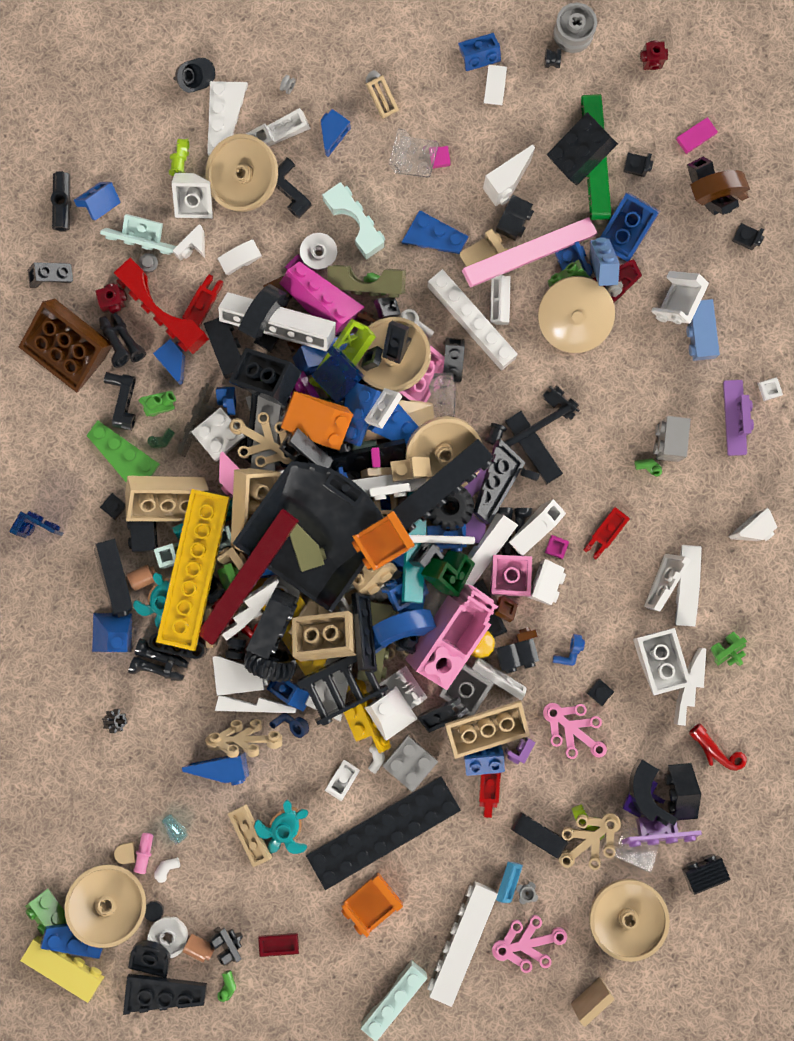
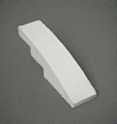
M681 545L680 556H686L692 560L678 581L675 624L695 626L700 588L701 546Z
M279 576L271 579L247 596L244 601L246 606L236 612L233 617L235 622L226 627L222 633L226 641L243 629L259 613L281 579Z
M705 648L697 649L687 668L692 685L680 688L674 717V724L686 726L687 706L695 707L696 687L704 688Z

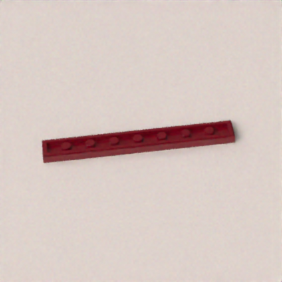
M282 509L200 628L199 636L209 644L214 645L298 524L299 520L286 510Z

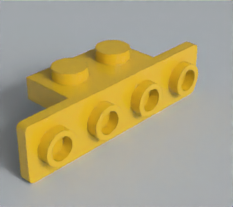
M354 678L362 695L368 693L365 683ZM371 699L343 712L356 742L372 736L379 753L391 748L389 739L385 741L365 709L366 706L373 702Z

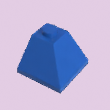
M93 613L92 652H131L132 613L118 618V615L113 616L112 613Z

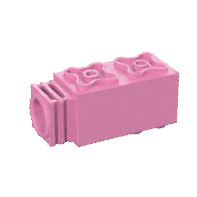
M465 584L459 597L447 596L433 617L437 627L418 639V643L415 645L416 652L408 654L405 660L416 672L448 690L491 626L488 622L490 615H493L494 609H497L498 606L486 594L470 584Z

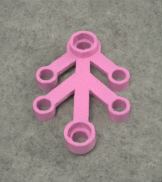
M549 703L543 709V716L550 722V742L553 746L558 747L563 742L562 737L559 736V722L565 729L567 746L565 754L568 758L574 759L578 755L574 745L573 734L590 747V752L595 757H603L606 754L607 748L604 743L600 741L595 742L579 729L590 726L599 728L602 724V720L599 717L592 716L590 719L569 721L564 715L577 714L583 716L587 711L586 707L583 704H577L573 707L561 708L556 703ZM579 706H582L584 709L582 713L577 712ZM555 709L556 715L550 716V710ZM595 718L599 720V723L596 726L592 724V721ZM555 737L560 739L558 744L553 743ZM601 746L602 752L597 753L596 747ZM570 749L575 750L574 756H569L568 752Z
M533 915L530 917V923L519 942L511 943L516 933H520L523 929V925L519 920H513L505 938L493 944V956L500 961L508 959L520 966L524 973H528L532 970L531 962L513 953L521 950L537 960L541 967L548 968L551 965L550 957L546 954H541L532 947L553 942L557 945L564 944L567 940V933L563 928L556 927L552 930L551 934L530 939L534 931L542 925L541 918ZM534 919H539L537 925L532 924ZM515 923L520 924V928L517 930L513 929ZM557 934H562L563 938L557 940L556 936ZM500 948L506 949L504 954L498 952ZM547 958L549 961L547 964H542V959ZM524 963H529V968L527 969L522 968Z

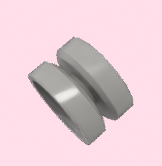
M576 2L570 3L560 10L553 31L554 41L559 48L569 53L582 52L588 48L597 27L596 14L592 8L586 4Z

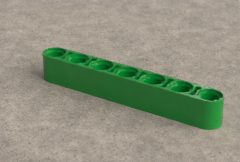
M582 95V117L588 112L604 128L602 95ZM606 156L587 175L589 177L587 179L588 195H590L588 197L589 211L592 213L590 220H607L611 218Z

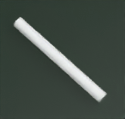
M409 535L413 543H475V537Z

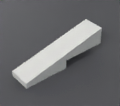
M299 108L269 125L263 124L246 134L257 137L268 146H271L311 128L304 112Z
M496 514L478 546H473L468 557L475 563V566L465 583L466 585L470 584L473 586L492 561L493 555L499 552L518 526L506 516Z
M219 695L215 711L296 713L297 709L290 705L262 697L258 699L257 704Z

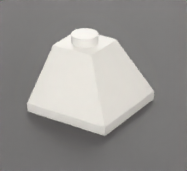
M175 173L172 180L175 218L212 219L210 182L194 173Z
M766 508L754 513L729 538L734 540L767 541L775 534L773 531L777 528V525L770 510Z
M397 686L388 691L383 697L376 699L365 707L385 741L417 720L416 715Z

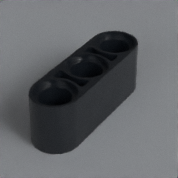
M158 633L153 634L149 639L150 647L161 652L193 659L203 658L207 653L206 645L200 641L197 644L201 646L202 652L197 656L192 650L182 648L178 652L171 645L163 644L161 647H158L155 643Z
M522 812L519 813L510 828L557 859L560 858L568 844V841L564 840L563 837H559L558 834L545 826L543 827L542 824Z

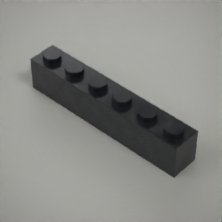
M477 439L392 511L395 512L407 533L410 534L416 528L415 524L418 521L422 520L424 522L432 515L430 511L435 507L437 509L441 508L447 502L445 499L449 495L455 496L462 490L460 487L462 484L472 482L477 477L476 473L480 469L485 471L493 464L491 462L493 459L492 454Z

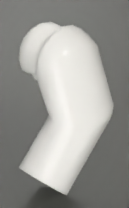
M374 743L369 748L373 761L368 769L376 774L385 761L384 752H378Z
M179 858L165 860L159 864L154 872L157 882H165L168 871L180 867Z

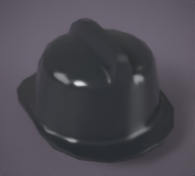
M192 59L177 67L173 79L177 81L183 91L192 93L209 87L210 81L215 79V68L209 59Z

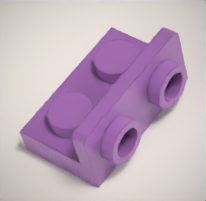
M528 737L525 740L521 739L516 747L518 750L517 754L508 748L505 750L506 754H508L507 758L516 764H519V762L525 763L536 742Z

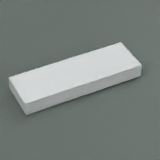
M476 659L472 667L474 671L519 700L524 698L527 690L525 686L483 659Z

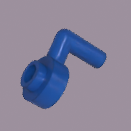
M573 634L569 657L553 655L552 663L575 665L577 655L585 647V640L582 639V636Z

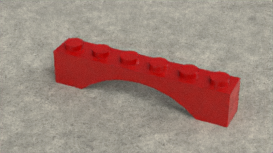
M131 258L114 272L118 278L116 282L123 289L127 287L130 290L128 294L134 301L140 300L142 309L147 314L151 312L154 315L153 320L160 327L164 325L167 328L165 332L172 339L176 337L180 341L178 345L185 352L189 350L194 354L209 340L205 332L193 320L171 316L154 303L148 286V276Z

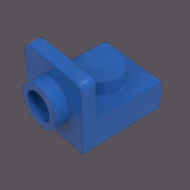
M217 387V405H223L224 408H227L228 415H235V387Z

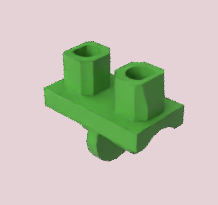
M172 391L144 396L139 399V402L144 406L143 410L147 417L156 416L175 409L173 403L176 401V398Z
M732 632L725 638L726 642L730 645L727 649H724L720 643H716L711 647V652L715 657L714 662L717 666L728 660L729 666L734 663L741 666L743 664L741 658L746 654L744 651L738 652L746 647L745 643H747V640L744 637L740 638L736 633Z

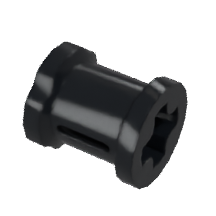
M491 423V430L485 442L495 445L496 440L502 438L507 428L500 424Z

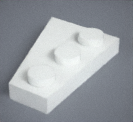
M664 554L644 607L660 612L692 559L686 556Z

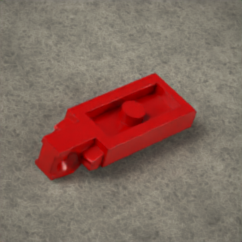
M501 773L482 774L480 776L479 806L484 807L483 817L492 818V809L497 808V804H499Z

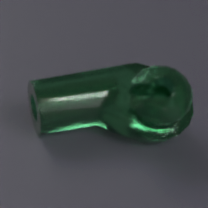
M167 428L163 436H150L147 443L154 449L165 448L176 433Z

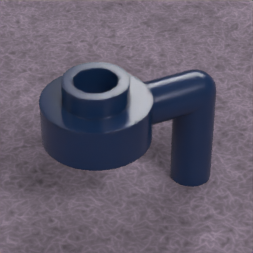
M282 713L269 723L270 727L275 729L285 721L289 724L292 734L297 738H302L309 732V724L305 719L301 717L294 719L288 713Z

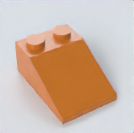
M294 391L281 428L289 432L299 428L313 442L340 450L353 414L348 407Z

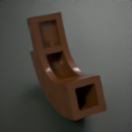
M739 170L717 172L690 184L696 202L702 206L717 198L734 195L741 201L749 198L747 191L750 190L744 172Z

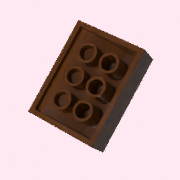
M50 299L42 301L18 347L77 393L105 360L112 345L109 340L58 300Z

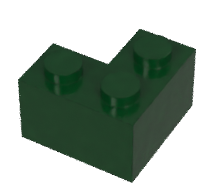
M448 550L443 561L431 558V562L424 567L421 575L441 593L459 597L475 563L466 554Z

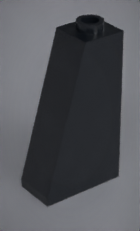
M111 539L96 543L94 552L112 615H118V618L130 615L129 612L133 610L116 540Z

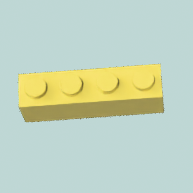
M43 936L34 938L20 961L88 1003L104 979V976L101 975L102 972L95 967L90 968L85 965V961L80 957H72L68 953L41 949L40 944Z

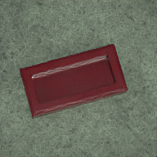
M298 933L258 936L259 957L299 954Z

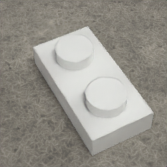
M384 388L364 420L368 424L382 429L401 400V394Z

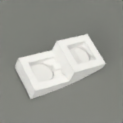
M488 65L484 103L502 105L507 67Z
M250 240L218 257V260L225 274L230 275L242 266L250 265L262 257L254 240Z

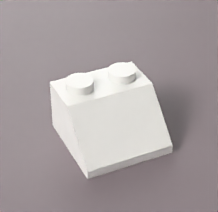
M546 559L541 561L531 587V596L528 598L547 605H552L553 602L556 603L559 596L558 586L563 584L566 576L563 573L565 568Z

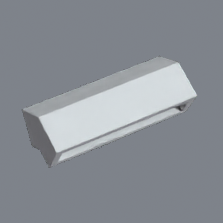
M500 275L491 279V323L497 325L509 324L511 276Z

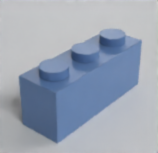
M603 237L590 240L589 261L598 285H618L620 263L610 240Z
M713 299L700 301L689 326L686 328L687 337H690L691 341L689 355L693 357V361L716 359L720 355Z

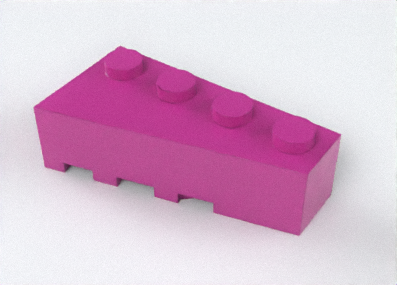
M300 261L286 271L280 282L310 315L336 322L335 335L341 332L351 319L356 320L357 314L361 313L364 309V306Z

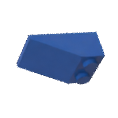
M628 192L623 197L600 237L609 239L615 254L628 262L661 211Z
M245 752L239 753L235 758L224 756L190 763L182 767V772L222 783L231 782L232 786L242 784L249 776Z

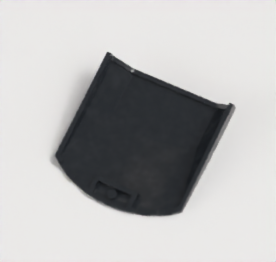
M290 461L232 544L250 556L282 509L286 510L299 520L298 525L319 545V548L324 549L326 559L323 561L325 565L301 572L289 536L267 569L332 613L365 566L362 561L365 558L361 551L357 553L351 543L354 541L352 536L383 519V516L370 496L343 474L314 463Z

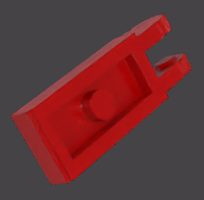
M209 274L202 286H199L182 319L193 320L200 327L224 282L219 279L213 290H209L208 287L213 281V276Z
M614 507L591 536L592 539L583 550L587 553L593 547V544L598 542L601 547L593 554V558L596 560L610 546L630 518Z

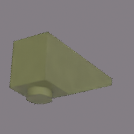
M297 524L289 536L300 571L303 572L325 565L323 561L326 559L324 549L319 548V545Z

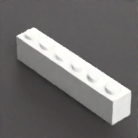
M443 269L428 281L430 291L501 371L516 359L518 355L516 351Z
M227 292L218 307L219 321L240 326L248 307L254 299ZM280 307L271 316L263 333L328 351L335 337L336 322Z
M474 881L473 886L469 885L466 892L468 899L465 904H461L458 915H460L458 923L454 922L451 928L452 938L450 941H446L443 952L445 955L442 960L439 959L435 968V971H437L435 979L431 978L427 990H430V998L452 1007L498 895L496 890Z

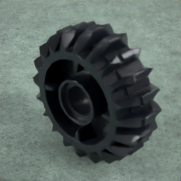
M277 649L274 655L270 654L268 660L247 651L244 657V668L249 673H253L254 676H258L260 679L263 678L273 682L291 680L297 668L296 659L281 649Z

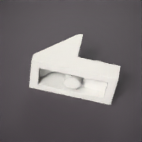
M200 224L173 250L175 256L180 261L183 258H188L192 254L193 248L205 258V236Z
M343 760L325 791L342 801L360 770Z

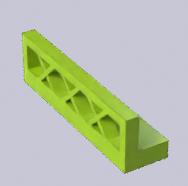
M351 319L310 378V384L322 388L329 397L332 394H337L376 338L369 327ZM354 326L359 328L356 334L350 336ZM347 343V347L339 351L340 346ZM337 359L334 365L328 366L331 360ZM326 374L322 382L317 381L321 375Z

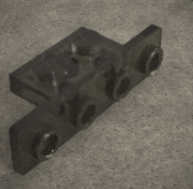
M208 383L205 384V387L201 388L199 392L200 399L192 409L190 422H187L185 426L183 440L181 439L177 445V454L184 458L192 441L200 443L191 431L218 410L207 405L214 389Z

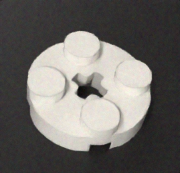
M167 916L157 920L152 925L147 940L163 945L170 953V957L174 958L183 951L188 941V931L184 923L177 917ZM166 932L172 934V942L163 940Z

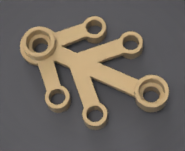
M261 412L257 417L262 425L264 436L246 427L243 420L239 418L233 419L230 422L229 428L233 434H244L260 443L251 447L241 446L238 449V454L241 458L245 459L250 455L272 450L277 454L268 457L262 455L256 457L255 464L259 468H264L266 465L278 461L284 464H289L292 461L284 456L285 453L279 449L280 445L274 442L269 424L270 417L267 413ZM263 415L267 416V420L265 422L260 421V418ZM277 422L274 428L279 434L282 444L287 434L285 429L283 431L277 430V427L282 424V422ZM235 423H240L239 429H234ZM243 449L248 451L245 456L241 455ZM261 458L265 460L263 465L258 464V460Z
M259 719L252 720L250 727L243 731L242 721L233 720L230 723V728L220 734L212 733L205 739V743L210 750L217 751L221 749L230 758H235L239 755V748L245 751L249 757L258 756V745H249L248 743H267V746L271 749H277L283 744L282 735L278 731H271L268 735L249 736L262 729V722ZM235 732H240L235 736H230Z
M608 813L602 818L587 817L586 815H579L577 817L576 824L579 828H586L588 825L599 826L595 831L577 830L571 827H565L562 830L564 840L569 841L572 838L584 839L571 851H563L559 858V863L563 867L569 868L573 866L575 858L592 845L589 867L592 870H598L601 866L599 858L600 838L605 833L606 845L603 853L607 858L615 856L614 833L620 829L621 821L617 815ZM584 819L586 823L581 824L579 820ZM611 821L615 825L610 827L607 825V823ZM569 831L571 835L566 836L564 832ZM610 848L613 850V853L609 854L606 850ZM569 858L570 862L566 863L563 861V859ZM597 861L598 865H593L591 862Z

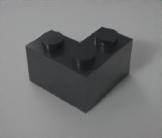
M692 763L668 765L664 778L666 785L670 787L669 813L678 818L677 821L698 819L701 791Z

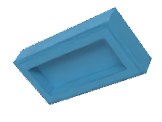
M517 862L507 863L496 897L497 901L501 903L512 902L523 867L522 864Z

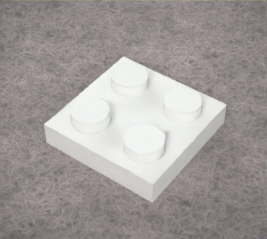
M221 407L191 431L216 462L220 459L222 451L225 454L246 438L244 434L235 435L231 432L229 424L232 420Z

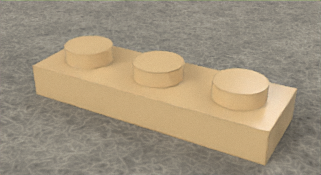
M247 804L229 812L228 816L252 866L255 867L270 860L272 856L264 839L260 838L255 831V820Z

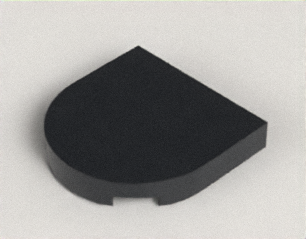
M149 940L137 942L131 950L128 968L167 978L171 958L170 953L163 945Z

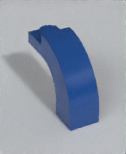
M430 609L400 613L372 626L375 653L399 639L409 636H424L435 629L437 626Z

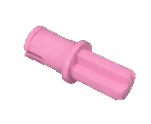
M143 833L141 836L139 850L136 851L137 859L133 870L135 873H146L148 859L152 855L150 850L154 836L151 833Z

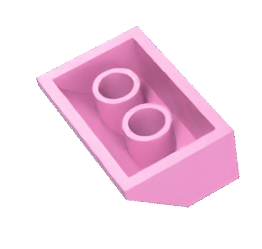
M430 346L431 360L425 375L411 388L399 392L402 400L428 401L444 371L445 359L432 346Z

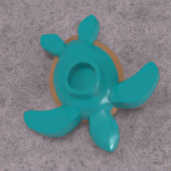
M154 573L153 579L156 584L149 592V605L135 600L133 607L142 616H149L153 613L157 614L155 625L159 629L170 579H163L161 574Z
M285 800L283 803L284 809L273 816L269 827L263 825L260 820L255 821L254 828L260 838L267 839L272 837L268 844L270 854L277 852L281 847V843H284L288 852L292 854H300L307 849L306 844L297 843L294 840L301 832V819L308 816V810H298L296 807H292V803L289 800Z

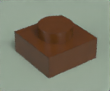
M503 595L500 596L496 604L498 607L497 609L495 608L494 614L510 623L515 618L518 604Z
M530 627L520 629V634L515 635L517 642L538 637L536 630L531 631Z

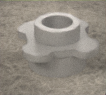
M529 882L528 885L520 884L517 886L516 890L519 892V902L521 904L538 900V895L535 892L536 886L533 882Z

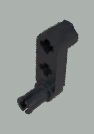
M286 157L278 166L276 188L292 201L287 206V209L296 218L300 219L312 204L285 179V176L295 167L293 161Z
M106 372L104 383L120 387L112 426L132 431L136 415L128 413L136 377Z

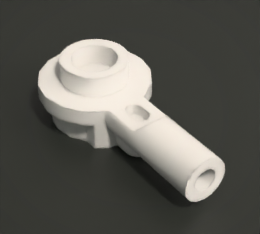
M407 309L401 313V318L416 323L429 338L434 334V331L419 321L418 314L414 310Z

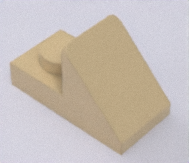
M411 457L408 460L390 462L393 482L432 477L429 457Z

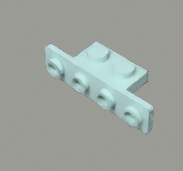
M129 214L124 216L122 232L109 228H104L100 231V234L105 235L106 239L124 240L123 243L128 245H135L136 243L142 245L144 249L153 250L155 248L160 250V253L167 255L173 253V250L177 247L160 242L163 223Z

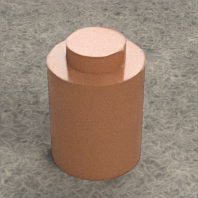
M147 564L128 573L127 578L133 590L137 591L154 583L153 575L157 571L154 566L150 567Z
M191 934L183 949V953L204 963L205 959L209 961L214 952L208 941L194 934Z

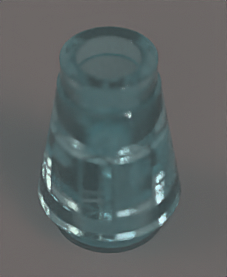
M171 814L161 821L170 841L174 842L175 845L189 836L186 832L187 829Z

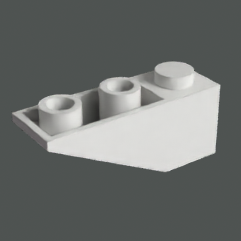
M554 499L542 504L509 543L523 556L552 530L566 513Z

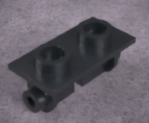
M551 385L549 388L552 391L549 392L547 390L542 395L545 398L544 400L553 408L558 403L561 404L560 408L569 404L572 411L563 416L566 419L572 420L576 415L573 412L575 410L577 412L580 411L577 408L579 404L574 399L570 398L568 400L563 396L565 392L557 385L555 387Z

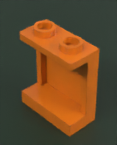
M394 511L357 535H353L354 541L351 542L357 553L361 551L365 558L362 561L368 570L372 568L373 571L378 570L415 547V544Z
M376 873L342 902L341 907L343 909L341 912L348 920L351 918L355 923V930L360 935L364 934L367 938L370 932L393 912H398L403 907V902L382 876Z

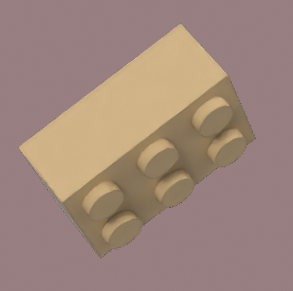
M349 611L292 618L293 657L302 662L357 655L353 614Z

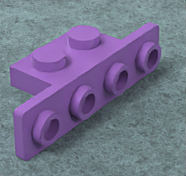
M725 380L723 382L727 455H746V436L752 433L751 431L754 428V422L750 415L753 404L749 399V395H744L742 380Z
M640 817L636 819L639 836L623 839L622 845L629 844V847L641 846V843L647 842L648 845L660 844L659 841H666V844L678 842V839H684V842L695 841L696 837L702 835L701 830L678 832L677 822L674 826L668 824L666 827L656 821L657 817H655L653 822Z

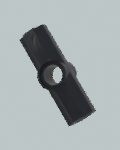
M56 171V173H53V193L50 198L52 202V229L66 232L70 230V208L72 206L70 200V174ZM65 199L64 203L58 204L59 200Z

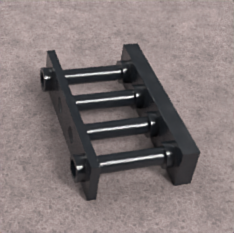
M357 655L342 657L296 680L300 690L304 688L308 691L320 716L315 721L317 725L322 724V726L333 721L332 718L373 697L375 699L386 695L385 691L389 690L388 686L385 684L380 686L374 673L365 672L373 690L362 695L350 670V665L357 662ZM339 670L341 673L343 672L355 697L354 700L346 704L332 678L333 673ZM321 679L323 682H326L338 707L328 713L314 687L316 686L315 682Z

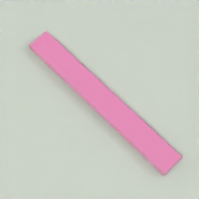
M588 217L465 267L462 273L471 288L568 248L577 241L580 243L592 238L598 233Z

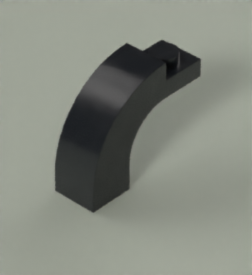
M704 156L687 164L692 183L715 173L713 161ZM728 195L717 198L704 206L713 215L718 213L724 215L739 207L738 199Z
M271 284L264 287L248 307L238 330L254 339L262 337L274 312L278 308L288 305L290 298L286 297L287 293Z
M638 759L632 769L629 780L630 796L635 808L648 821L653 822L655 817H657L656 821L666 827L668 824L674 826L678 818L660 808L654 802L651 795V785L659 769L643 759Z

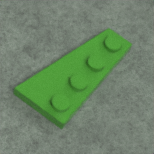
M98 420L86 435L126 483L127 476H152L160 466L158 462Z

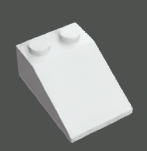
M534 145L529 146L485 176L483 189L495 206L499 204L504 205L511 199V195L531 162L535 149Z
M675 628L633 639L638 658L653 695L692 685Z

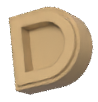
M134 842L123 843L116 848L114 856L118 863L129 864L136 862Z

